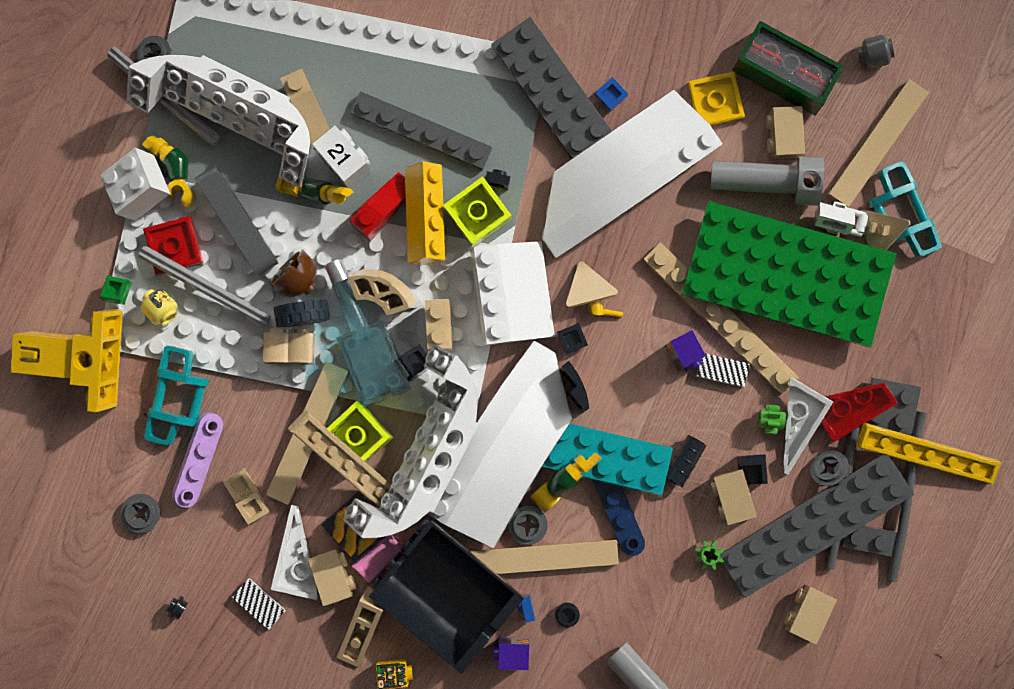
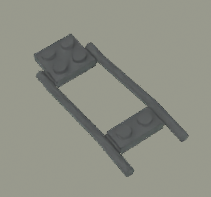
M871 377L869 386L885 382L899 404L867 423L922 439L927 413L916 411L921 387ZM859 428L848 434L845 457L850 466L847 472L848 476L853 471ZM908 462L905 481L914 492L918 464ZM913 496L901 503L897 532L864 525L828 548L825 568L834 570L839 546L892 556L887 580L897 582Z

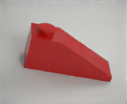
M399 172L396 173L350 219L352 227L370 242L406 201L405 177Z

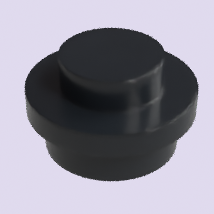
M180 595L178 599L173 597L166 609L169 612L168 618L178 620L188 604V602L183 600V596Z
M570 602L560 604L555 611L556 621L563 627L574 626L580 617L578 608Z

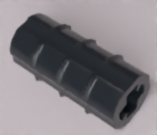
M687 435L679 451L674 455L675 458L671 465H669L666 479L683 488L707 445Z

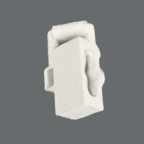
M820 202L815 211V226L826 228L832 234L841 232L844 235L851 234L858 237L865 234L868 220L865 212L848 208L846 204L834 202L833 206ZM855 216H858L856 229H853L855 225Z

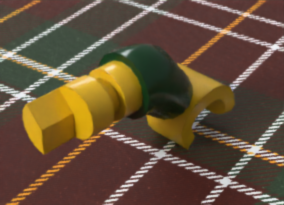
M155 135L147 137L142 145L156 157H159L167 168L169 181H171L167 185L170 195L167 197L169 199L175 198V194L183 190L181 202L185 207L190 208L195 202L196 195L195 191L185 183L188 180L189 161L179 148L168 146L169 144L164 139L157 138Z
M278 176L275 185L276 190L284 194L298 197L299 192H301L302 197L326 205L330 203L342 204L347 196L354 193L350 188L334 186L330 182L311 178L303 180L302 186L298 187Z
M596 452L587 460L579 454L574 459L575 463L573 465L570 463L567 467H561L530 498L546 513L559 501L561 496L570 492L579 484L577 481L583 477L581 474L584 471L587 473L602 458Z

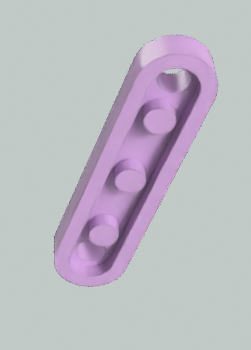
M211 412L204 413L198 418L172 491L174 502L181 507H191L199 498L223 429V421L217 414ZM213 421L215 426L209 430L208 424ZM189 491L190 497L188 499H184V493Z

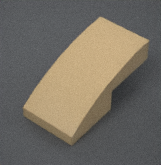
M245 468L223 480L225 487L236 502V507L248 525L269 513L266 503Z

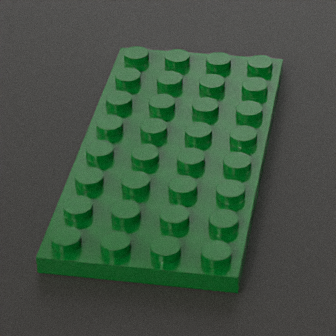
M708 201L681 295L870 348L873 343L896 253Z

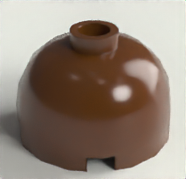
M302 249L301 252H296L282 265L279 273L280 276L274 275L269 282V285L282 296L292 298L298 297L302 293L307 296L316 286L313 282L317 277V267L313 259Z

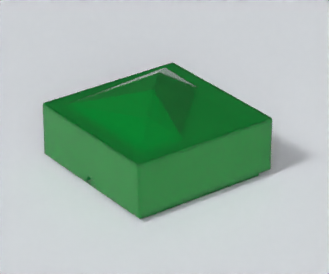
M106 276L99 298L102 301L125 305L132 282L128 279Z

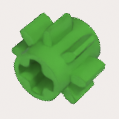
M766 405V410L760 409L758 427L764 428L763 433L775 435L778 430H784L786 413L780 412V406Z
M702 540L703 546L701 548L694 547L695 551L698 552V556L694 558V561H702V569H705L708 564L713 570H716L715 564L718 561L724 562L720 558V553L724 549L715 548L717 541L713 540L711 545H708L705 540ZM711 550L714 557L713 559L708 558L706 561L707 557L703 554L705 551Z

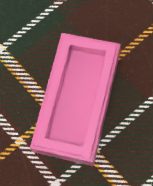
M388 535L358 563H354L352 567L370 583L401 551L403 546L392 535Z

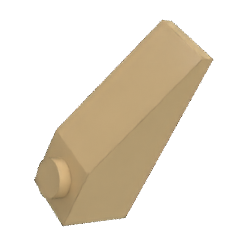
M301 68L281 77L280 80L288 97H290L291 104L305 120L309 131L310 144L314 150L313 143L328 132L330 127Z
M367 586L358 603L337 655L338 659L358 668L384 612V609L369 597L373 592L370 586Z

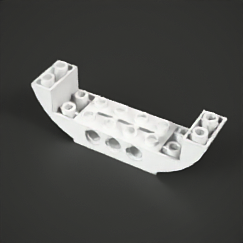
M187 55L155 56L129 66L126 103L148 113L162 97L176 102L282 154L279 178L298 187L302 186L309 154L310 137L305 120L289 102L290 97L204 55L201 58Z
M436 344L427 353L424 367L446 380L440 386L434 404L429 407L422 427L417 430L411 448L405 453L404 461L399 471L394 474L390 489L382 497L380 508L355 498L346 509L344 521L362 538H378L395 534L418 522L429 511L434 512L479 426V423L476 422V390L466 366L458 356Z

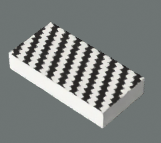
M706 353V357L700 359L702 364L698 366L696 377L745 387L749 363Z
M250 578L232 597L268 630L272 628L286 611Z

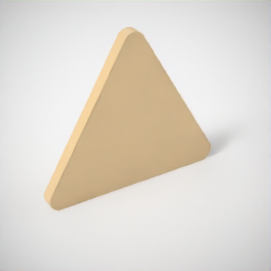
M860 210L868 216L865 237L868 246L887 250L910 225V221L907 219L868 210Z
M581 261L578 263L566 306L567 308H572L615 297L618 295V290Z

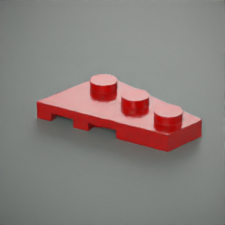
M885 382L825 396L833 401L821 423L833 442H836L862 426L863 423L869 422L899 403Z

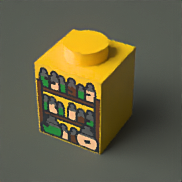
M407 658L384 660L376 663L378 689L408 687L409 680H413V667L408 665Z

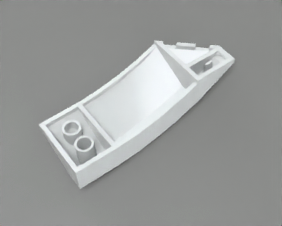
M671 91L552 173L551 193L548 198L547 217L542 235L543 241L554 257L557 258L722 145V142L710 124L676 91Z
M533 341L478 420L479 426L434 512L429 511L427 514L446 526L492 548L495 547L534 478L571 420H573L568 407L567 395L562 377L560 376L555 352Z

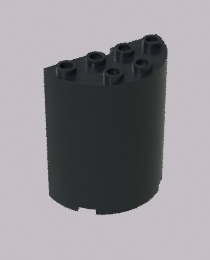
M425 519L416 530L420 534L414 533L401 548L404 554L399 552L387 565L386 569L389 572L386 576L382 578L379 575L370 586L373 592L369 597L462 674L525 597L433 520L429 522Z

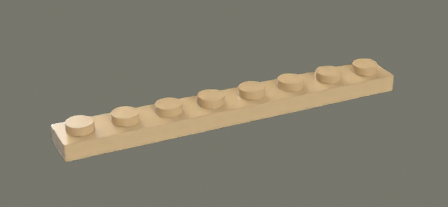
M661 242L643 259L668 286L780 395L790 387L789 381L791 378L796 380L799 378L729 308L681 295L688 268Z

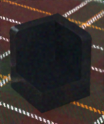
M420 343L398 358L409 374L407 378L409 383L429 370L424 367L427 353Z
M766 454L737 456L738 469L743 468L748 485L768 484Z

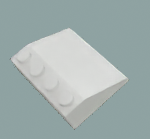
M542 241L473 247L470 253L483 346L555 337Z

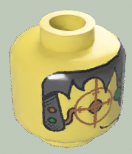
M151 289L143 295L140 309L152 324H162V326H165L177 316L178 305L166 290L159 289L154 291Z

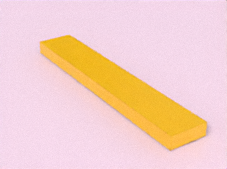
M863 423L856 443L858 448L883 455L887 454L890 457L993 485L1001 465L999 460L868 423Z

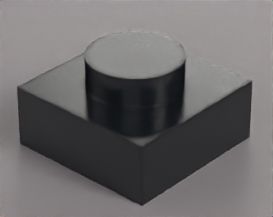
M493 169L492 172L487 171L485 180L490 186L509 189L511 176H507V172Z
M579 323L556 332L565 355L588 346Z

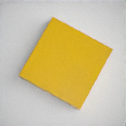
M734 71L687 82L693 109L710 126L745 118Z

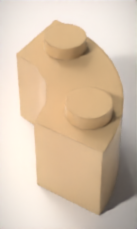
M364 269L355 271L347 277L356 300L366 299L377 303L383 308L387 316L409 309L416 302L410 289L400 279L385 271Z

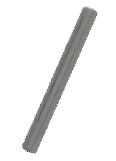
M112 47L107 53V57L128 74L129 66L134 64V62L116 47ZM165 97L159 100L211 146L214 147L219 143L221 137L188 108Z
M143 246L138 255L140 259L263 327L268 325L271 319V315L147 246Z

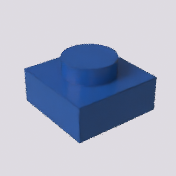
M612 77L594 95L611 112L629 94Z
M530 594L523 595L525 597L524 600L517 607L519 617H525V622L535 621Z

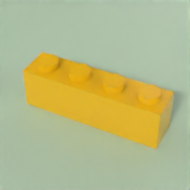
M422 161L405 168L408 263L429 265L445 260L442 165Z

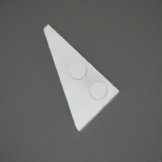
M791 378L789 381L788 415L783 471L787 475L792 470L833 401L794 378Z
M291 505L271 590L318 600L319 594L308 561L310 554L299 506Z

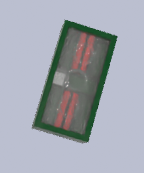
M759 21L732 71L790 103L802 106L803 110L816 116L824 106L844 66L766 23Z

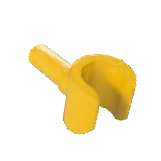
M592 302L589 304V313L593 317L604 315L622 318L623 312L603 309L602 302Z

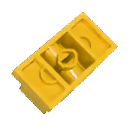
M112 309L93 312L90 320L92 332L67 335L30 331L13 334L11 372L70 378V385L89 386L85 396L86 404H88L87 411L99 412L116 407L123 310ZM22 346L28 347V350L22 349L21 347H22ZM21 358L27 359V362L21 361Z

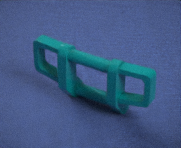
M901 161L880 170L878 176L885 193L869 200L870 208H873L876 213L887 215L882 203L907 193L920 223L907 228L896 241L906 238L916 258L939 250L942 244L934 226L935 224L926 213L916 191L918 188L906 164ZM897 169L906 185L893 190L887 173ZM926 229L932 247L922 250L914 234Z
M176 346L164 347L156 374L158 381L152 408L148 409L147 414L148 419L144 435L147 441L162 445H172L179 424L196 426L205 387H208L210 379L191 375L193 352L191 350ZM172 351L184 354L183 373L167 369ZM168 379L196 385L189 416L161 410ZM156 419L172 422L167 439L158 438L153 435Z

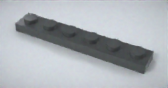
M361 91L351 110V115L480 170L484 169L492 151V147Z

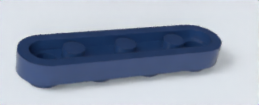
M592 480L622 551L630 556L640 554L644 550L645 540L623 488ZM631 539H636L637 541L635 548H630L628 545Z

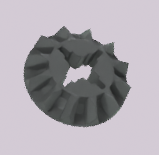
M149 36L138 45L135 52V60L137 63L150 58L154 50L159 53L157 56L171 55L173 50L169 46V42L164 38Z
M825 451L813 460L810 474L813 480L821 487L828 486L832 488V485L841 484V481L848 477L847 472L850 466L847 458L838 451ZM826 464L834 469L835 474L832 475L827 471Z
M135 494L123 503L121 520L130 531L144 533L153 529L160 520L161 509L157 504V500L151 496ZM136 507L140 509L149 507L145 512L146 519L141 517L133 520L138 513Z
M530 505L519 507L515 510L508 523L509 532L521 544H535L546 534V516L537 507ZM528 514H530L531 522L539 525V527L530 528V532L526 536L525 528L517 525V523L525 522Z

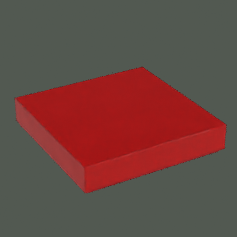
M191 216L143 228L147 246L185 268L204 263ZM153 266L156 276L166 274L164 271Z

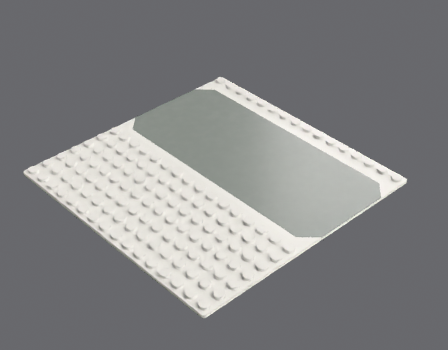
M176 0L167 37L168 44L173 50L171 55H187L199 58L204 55L286 96L288 95L280 78L302 68L330 129L336 126L340 131L343 128L347 131L355 143L354 148L360 147L367 155L368 160L371 162L368 165L371 173L352 188L354 193L347 196L342 204L330 203L326 205L316 203L302 197L301 192H299L298 197L277 191L275 187L280 172L282 154L190 110L221 137L219 143L213 147L158 101L150 111L144 141L147 137L155 135L157 138L164 139L169 144L168 146L179 148L185 154L189 161L188 180L185 183L195 191L196 199L193 206L190 208L185 207L181 202L184 191L180 190L175 194V198H164L136 221L125 218L112 277L128 279L132 282L125 305L106 302L104 309L123 310L120 352L161 360L165 346H176L193 352L192 367L313 391L325 362L328 361L349 371L338 397L363 402L345 355L338 350V339L384 321L398 357L419 343L425 352L428 353L425 300L449 299L453 350L449 352L458 356L466 366L474 383L478 408L491 345L483 346L470 253L471 245L446 213L444 207L445 260L429 265L408 263L406 201L371 242L352 227L350 219L396 173L399 172L405 177V168L424 161L442 165L443 205L482 176L485 179L487 171L492 172L493 169L507 172V176H511L509 189L490 187L510 212L512 219L475 247L512 243L539 113L491 47L494 41L293 0ZM359 92H364L491 146L492 151L484 169L480 170L351 115V110ZM310 144L303 180L311 178L330 182L334 186L346 187L318 154L316 149L313 150ZM142 145L141 150L154 155L152 152H150L147 148H145ZM155 156L166 185H168L171 181H169L167 168L163 165V161ZM214 165L219 169L279 262L260 276L254 272L194 179ZM191 216L204 263L187 267V269L271 315L268 325L263 327L167 273L156 276L153 265L138 257L142 247L147 246L143 228ZM303 249L313 259L317 267V277L313 282L316 286L307 296L304 293L292 298L282 296L269 285V282L274 275L279 277L282 265L296 252H301ZM342 259L349 276L355 271L364 269H375L390 273L400 279L410 289L416 302L409 309L387 316L383 308L377 303L366 299L356 300L349 281L332 286L325 265L331 261ZM151 289L154 291L159 289L166 290L178 305L177 316L165 326H162V324H152L140 309L143 295ZM307 300H328L330 320L302 326L280 328L285 329V333H294V329H309V333L315 335L313 365L263 363L264 333H270V329L278 328L276 327L273 307ZM386 339L389 349L392 352L393 350L389 343V340ZM172 351L169 362L184 365V354ZM349 354L348 357H349V359H350V362H351V364H352V367H354V364H353L352 359H351L350 354ZM396 361L395 363L398 368V371L400 374H402L398 362ZM403 367V370H404V372H405V375H406V377L408 378L409 374H408V372L406 371V369ZM428 370L409 383L411 390L396 396H392L391 392L383 395L384 401L375 405L426 415L429 407L434 404L438 396L440 386L446 379ZM357 377L360 387L363 390L359 377Z

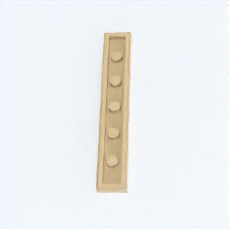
M910 79L905 83L827 194L836 202L846 204V207L851 205L929 93Z
M328 361L325 362L304 411L307 410L324 426L349 371ZM294 434L266 493L267 496L287 505L290 504L313 453V450Z
M305 410L288 427L290 432L380 508L382 497L388 492L391 484Z
M616 539L470 551L497 574L619 564Z

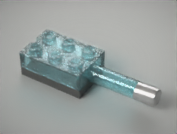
M337 259L325 265L326 271L350 329L349 333L336 339L363 406L369 407L384 401L383 395L390 393L392 396H396L411 390L384 321L381 319L368 324L360 302L355 299L347 278L349 275L343 260Z

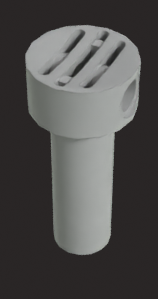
M798 156L797 165L713 160L710 189L794 195L795 205L819 206L824 182V158ZM807 174L814 178V184L810 188L806 187L803 182Z
M627 642L605 661L629 689H669Z

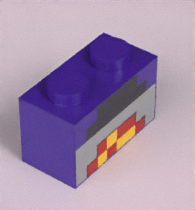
M693 330L665 345L678 371L684 368L688 372L701 365L700 359L706 357Z
M499 637V644L494 643L493 662H498V669L529 670V638Z

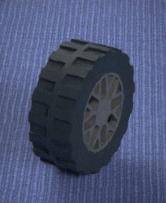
M327 299L293 302L273 307L276 327L278 328L302 326L330 320Z

